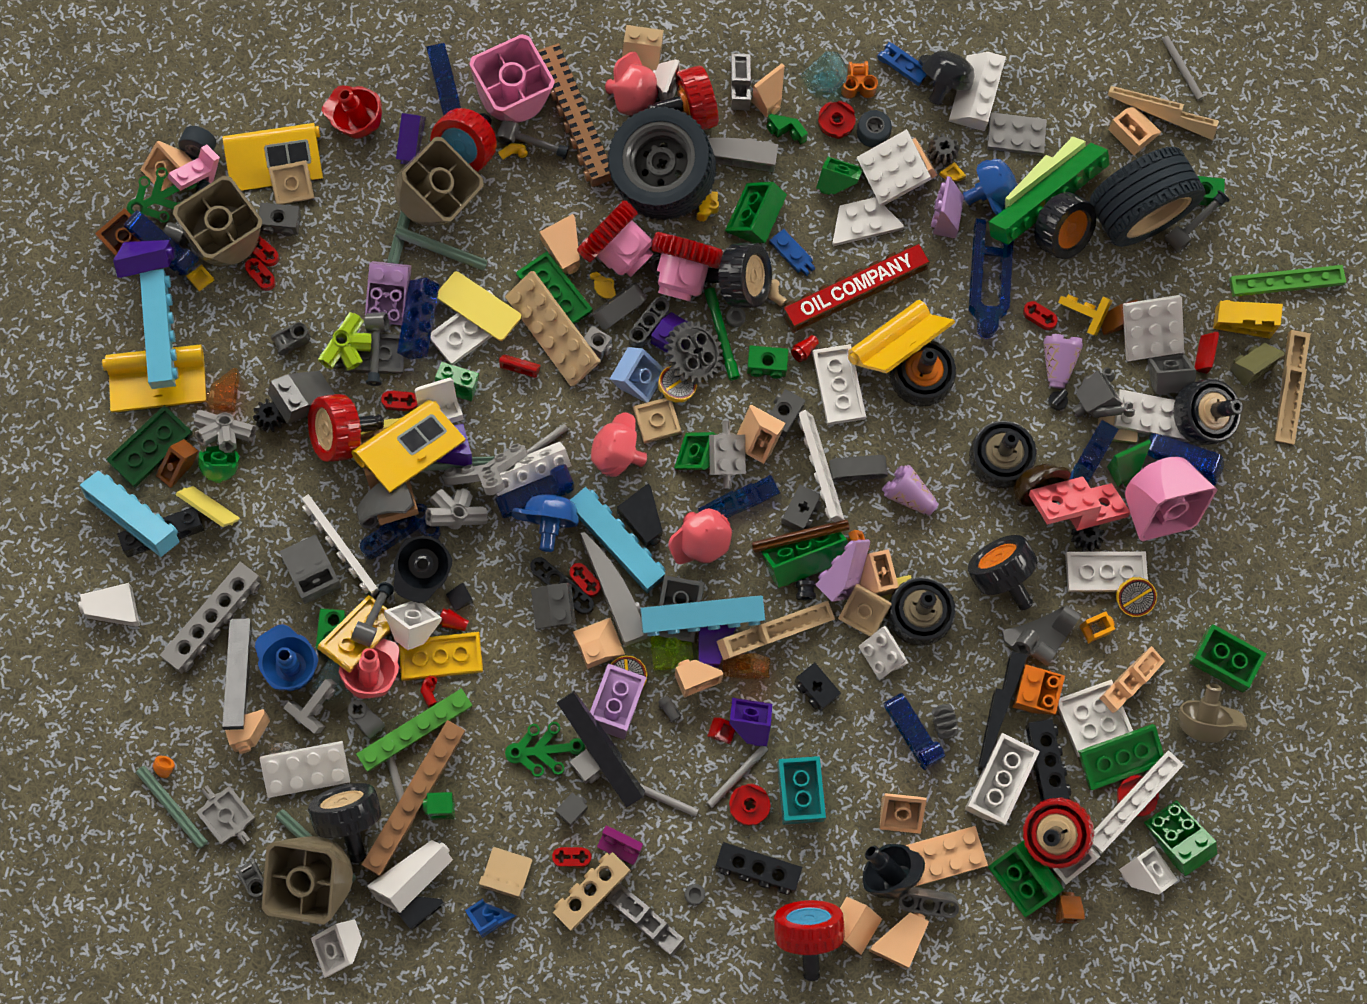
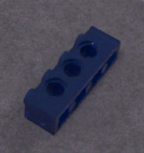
M426 277L410 280L397 353L411 360L427 357L439 284Z

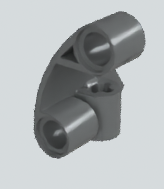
M379 482L364 496L356 512L360 525L363 528H372L377 524V515L385 513L406 514L412 506H415L406 482L390 493Z

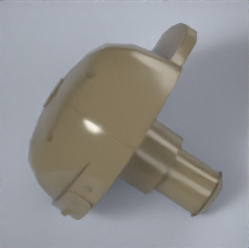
M1213 683L1206 685L1205 696L1200 701H1186L1178 710L1179 726L1182 731L1191 738L1202 742L1218 743L1225 739L1232 730H1247L1245 716L1238 710L1221 706L1219 697L1222 688Z

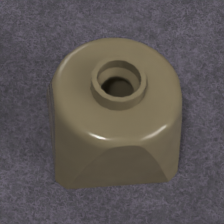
M435 137L397 174L394 182V195L401 211L413 222L423 226H439L451 222L480 191L484 183L483 178L444 138Z
M220 177L174 206L173 215L185 237L199 258L208 264L215 266L235 265L250 256L257 246L262 219L231 177Z
M317 836L292 838L269 844L266 847L262 909L265 914L325 925L342 905L352 886L353 870L348 855L336 842Z

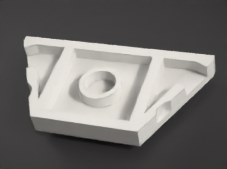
M876 197L840 205L832 245L837 246L903 230L904 226L885 205L881 207Z

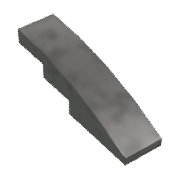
M619 883L606 898L609 903L671 957L685 942L681 935L622 884Z

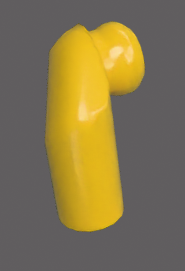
M511 143L498 153L504 160L511 154H518L520 158H524L527 156L528 151L523 144Z

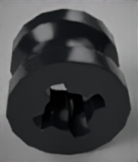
M812 580L797 581L796 588L798 593L796 594V599H816V593L814 592L816 582Z

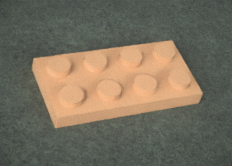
M976 826L906 845L910 850L918 852L925 860L923 875L914 887L988 866Z

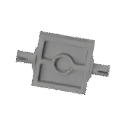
M722 421L723 433L709 435L710 475L723 476V488H732L731 476L746 474L745 435L730 433L731 421Z
M208 785L205 786V789L202 788L201 792L208 800L196 813L221 845L236 836L243 845H246L247 842L249 843L251 839L244 830L256 818L234 790L228 786L222 792L214 794Z

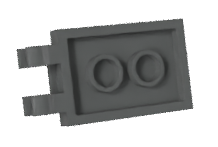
M380 334L379 374H403L405 335ZM344 338L336 339V341L340 344H344L346 342ZM357 351L363 363L355 369L347 371L341 358L334 368L344 367V372L370 373L371 351Z

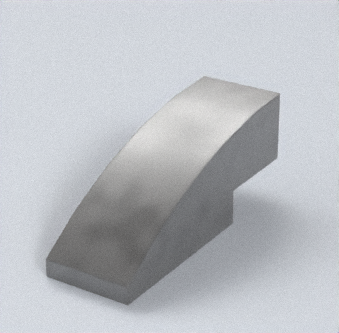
M731 54V110H750V54Z

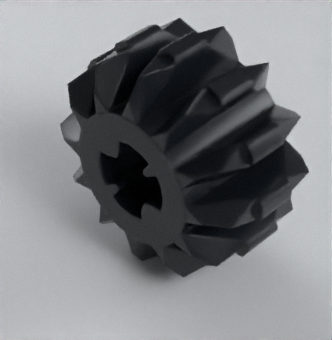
M267 398L265 399V404L259 402L260 408H254L253 410L256 413L253 419L257 421V427H262L265 432L269 427L272 432L275 431V426L281 429V423H286L274 402L270 403Z
M1100 525L1078 531L1076 528L1072 529L1071 535L1073 537L1071 542L1077 543L1075 545L1076 549L1082 547V552H1085L1087 548L1090 552H1094L1095 548L1099 549L1101 543L1105 540V537L1102 536L1104 530L1099 529Z

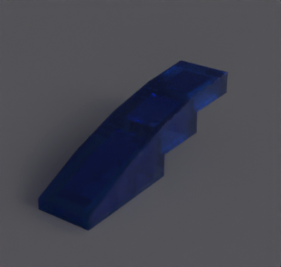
M445 43L427 46L426 49L444 116L447 112L461 108L446 46Z
M1104 420L1100 421L1071 471L1070 480L1084 477L1086 482H1089L1117 434L1118 428Z
M769 475L754 484L750 483L736 491L732 490L698 508V510L701 512L705 509H713L729 518L781 492L773 476Z

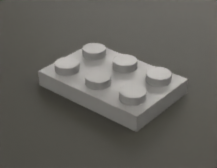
M991 112L987 149L1043 156L1047 119Z

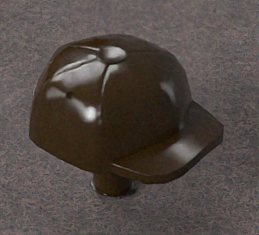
M1040 464L1023 472L1017 479L1014 487L1017 505L1022 507L1035 506L1029 496L1030 490L1070 480L1071 473L1069 469L1052 464Z

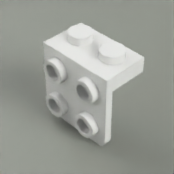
M452 378L443 379L415 389L418 406L427 400L436 401L442 413L451 423L464 420L457 402Z

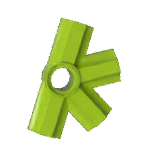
M349 312L318 358L321 365L327 369H333L341 358L348 371L357 368L363 363L357 351H371V334L357 333L364 323V320L359 315ZM344 338L346 342L344 344H340L336 341V339Z

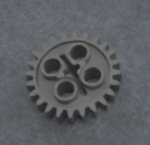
M693 321L683 322L675 326L674 330L669 332L670 336L665 339L669 344L664 345V348L668 349L664 356L669 357L666 363L672 364L669 370L675 369V377L681 375V381L687 379L688 384L694 382L695 385L714 378L713 375L718 373L716 368L722 366L718 361L723 360V357L719 356V353L723 352V350L718 349L721 342L715 341L718 335L712 336L713 329L706 330L707 325L700 326L699 321L695 323Z

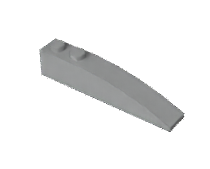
M708 138L713 149L716 164L774 172L778 144H774L771 141H755L752 138ZM680 153L677 158H682L683 154Z
M585 532L581 533V540L597 580L600 583L601 590L624 647L647 639V633L642 632L641 607L639 603L634 602L623 578L605 553Z

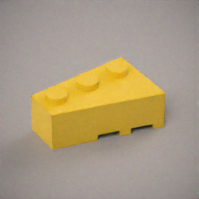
M1220 301L1215 308L1213 329L1270 339L1281 325L1283 304Z

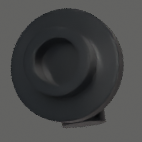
M1062 389L1061 391L1051 393L1048 398L1050 407L1054 410H1063L1068 404V392Z

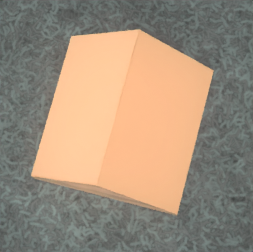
M885 793L881 803L880 829L921 834L927 799L924 797Z
M846 897L840 907L844 915L845 924L843 944L862 955L882 918L867 905Z

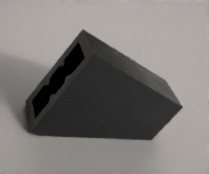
M648 483L617 506V513L646 548L650 545H657L662 540L663 533L652 489Z

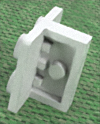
M886 626L879 629L859 645L861 652L879 680L892 671L908 664L904 653L900 650Z

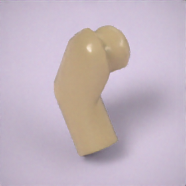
M772 279L768 298L782 307L787 299L779 294V281Z

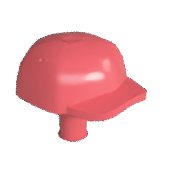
M630 52L620 58L615 63L613 69L614 80L609 79L606 82L605 90L607 94H614L616 107L621 114L633 116V114L639 111L642 112L648 109L649 104L653 105L659 93L655 73L650 68L642 65L636 52Z
M621 413L617 415L613 422L606 424L593 440L591 461L606 476L617 477L631 463L643 467L647 462V453L640 452L635 447L637 433L635 431V418L632 414Z
M705 509L697 514L695 512L687 513L683 519L682 527L671 536L668 544L677 564H684L695 560L700 563H711L727 553L732 536V529L727 520L728 518L713 509Z
M383 638L373 649L368 648L362 652L359 664L350 673L340 666L339 675L345 687L354 696L362 699L385 696L398 674L399 646L395 642Z

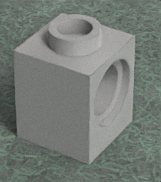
M591 326L584 339L597 357L602 359L613 348V345H611L612 337ZM601 341L603 345L595 346L593 343Z
M587 749L570 761V766L585 784L588 782L593 783L600 778L601 775L599 773L602 771Z

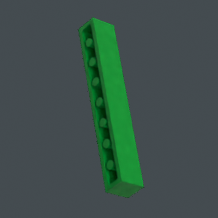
M1089 143L1012 205L989 221L990 236L1007 245L1036 223L1040 211L1051 198L1064 192L1075 193L1110 165L1108 149Z

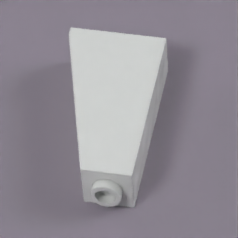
M431 840L371 882L367 887L377 901L400 913L453 860L448 853L450 850L444 843L441 842L439 844Z

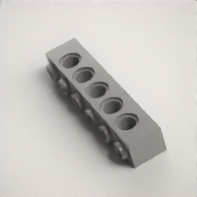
M239 562L160 654L161 658L181 674L184 671L190 670L194 664L193 660L206 651L210 640H215L219 636L221 627L224 624H229L230 619L234 618L233 613L247 603L246 598L251 592L255 593L261 585L260 577L242 562ZM238 584H243V590L239 592L234 591ZM224 600H231L229 606L221 607ZM217 615L215 622H208L210 616ZM197 631H204V635L201 638H194ZM190 646L189 653L181 654L182 648Z

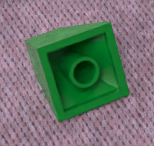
M828 156L822 167L816 189L820 190L823 194H836L858 183L863 169L860 166Z
M714 432L685 433L674 469L705 470L709 468V435L717 434Z
M1150 439L1120 452L1112 458L1107 468L1117 487L1121 485L1127 487L1131 479L1140 472L1151 445Z

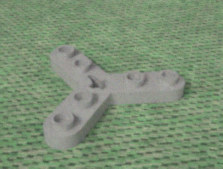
M519 443L513 444L507 451L497 454L493 460L485 465H467L457 469L455 467L448 468L442 475L444 484L456 485L481 481L486 495L497 494L505 487L500 473L524 459L528 455L526 447Z

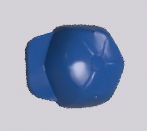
M1001 159L985 160L977 166L980 182L976 183L974 188L963 192V196L968 205L979 200L985 201L988 199L993 212L998 215L1005 209V198L1018 184L1012 170Z
M537 495L530 498L526 503L525 509L513 508L512 510L513 518L540 525L539 534H541L539 549L544 552L554 551L555 537L559 536V528L576 527L579 522L575 504L569 499L557 495Z
M280 624L257 638L255 649L259 658L258 666L271 687L276 690L293 691L301 689L314 677L318 666V657L304 636L298 635L289 626Z

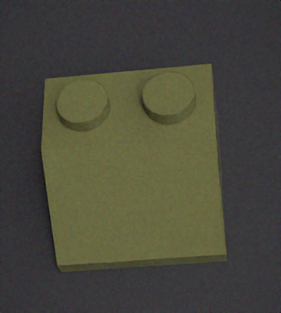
M1267 343L1261 346L1255 345L1248 350L1249 354L1246 356L1240 355L1233 360L1234 365L1230 370L1240 383L1246 387L1274 368L1285 353Z

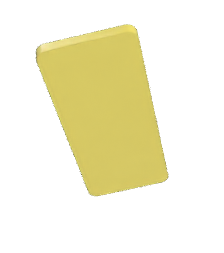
M457 271L449 277L436 293V298L499 341H503L522 318L521 313Z

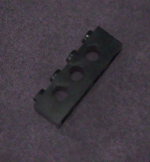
M194 507L162 517L165 523L168 525L172 524L177 529L178 533L176 535L179 540L205 531L199 512ZM127 530L117 533L122 550L127 558L151 550Z
M1052 719L1028 723L1025 729L1029 746L1039 751L1033 766L1041 802L1058 797L1070 799L1071 788L1069 784H1066L1065 780L1067 770L1065 764H1062L1061 756L1063 755L1062 747L1057 743L1056 738L1058 736L1057 725L1053 724ZM1041 738H1046L1049 741L1048 747L1041 744ZM1045 758L1053 760V767L1045 764ZM1049 778H1055L1058 786H1051Z
M726 842L722 843L715 869H719L718 873L730 876V874L738 876L739 880L750 883V880L758 882V886L770 889V886L778 888V892L785 895H790V892L795 893L803 868ZM739 858L743 861L744 866L739 869L735 868L732 861ZM760 865L763 867L764 872L761 875H756L752 867ZM780 871L783 874V880H774L772 873Z

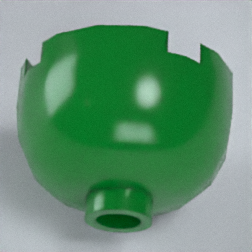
M219 446L206 447V451L202 452L201 450L199 452V469L207 479L215 483H221L231 479L237 472L239 455L235 450L234 453H224V451L219 450Z

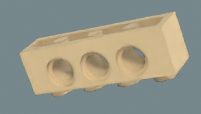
M613 852L610 855L606 853L598 861L600 865L595 870L591 868L584 875L585 880L580 885L576 883L569 890L571 895L566 900L562 898L555 904L554 908L556 910L553 913L570 931H573L631 872ZM605 869L611 871V878L607 881H603L600 878V873ZM590 884L595 885L597 889L593 896H588L585 892L586 887ZM575 899L580 900L582 904L578 911H573L570 906L571 902Z

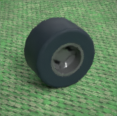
M878 110L865 112L860 117L857 126V137L860 142L865 146L874 148L887 141L892 129L890 118L884 112Z
M188 126L183 131L178 147L191 159L195 160L199 158L201 147L208 145L214 151L217 143L214 135L208 130L199 126Z

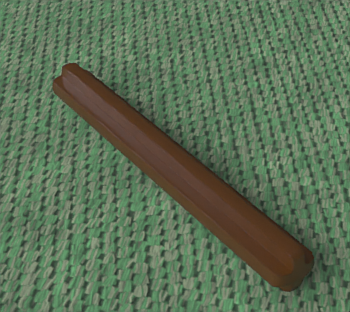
M841 520L755 541L752 543L754 552H760L850 529L848 520Z

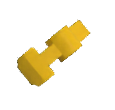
M711 191V194L707 195L706 199L702 201V204L699 205L700 212L697 213V220L704 222L708 219V216L719 211L718 192Z
M598 272L590 274V279L594 280V289L600 297L611 299L616 295L612 278H606Z

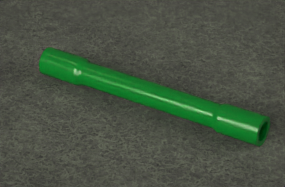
M708 288L704 290V294L711 311L719 342H721L720 346L723 350L722 353L728 378L730 381L739 379V370L733 357L719 308L715 288Z

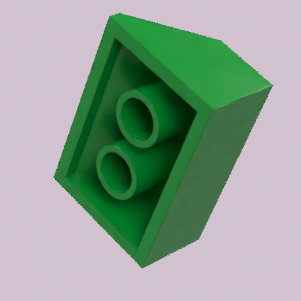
M774 182L746 183L725 232L751 243H765L787 194Z
M1023 840L990 864L988 868L1026 918L1062 892L1064 888L1047 866L1037 862L1029 854Z

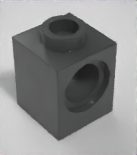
M572 792L555 812L565 823L572 827L587 811V800L579 793L576 796Z

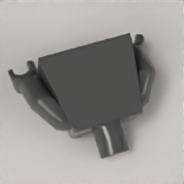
M1108 367L1103 369V373L1097 370L1094 374L1084 378L1080 388L1076 391L1080 403L1073 408L1078 417L1087 412L1094 418L1122 415V413L1126 417H1133L1135 410L1132 409L1133 404L1131 402L1125 403L1124 407L1121 406L1123 403L1110 383L1115 379V376Z

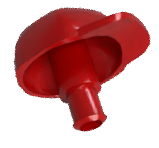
M342 85L334 89L322 106V113L336 130L351 138L361 139L379 128L382 118V103L377 93L365 87Z

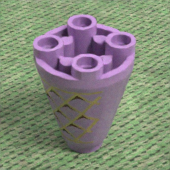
M1052 334V336H1046L1043 342L1048 382H1050L1049 387L1064 389L1082 350V338L1071 337L1070 339H1063L1064 335Z
M910 465L900 466L894 473L896 477L892 482L888 481L882 489L885 492L884 496L922 514L926 513L928 516L935 511L939 504Z

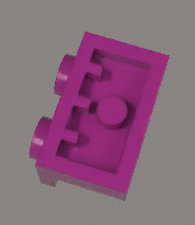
M606 825L597 848L609 854L613 852L619 859L634 865L643 848V843Z

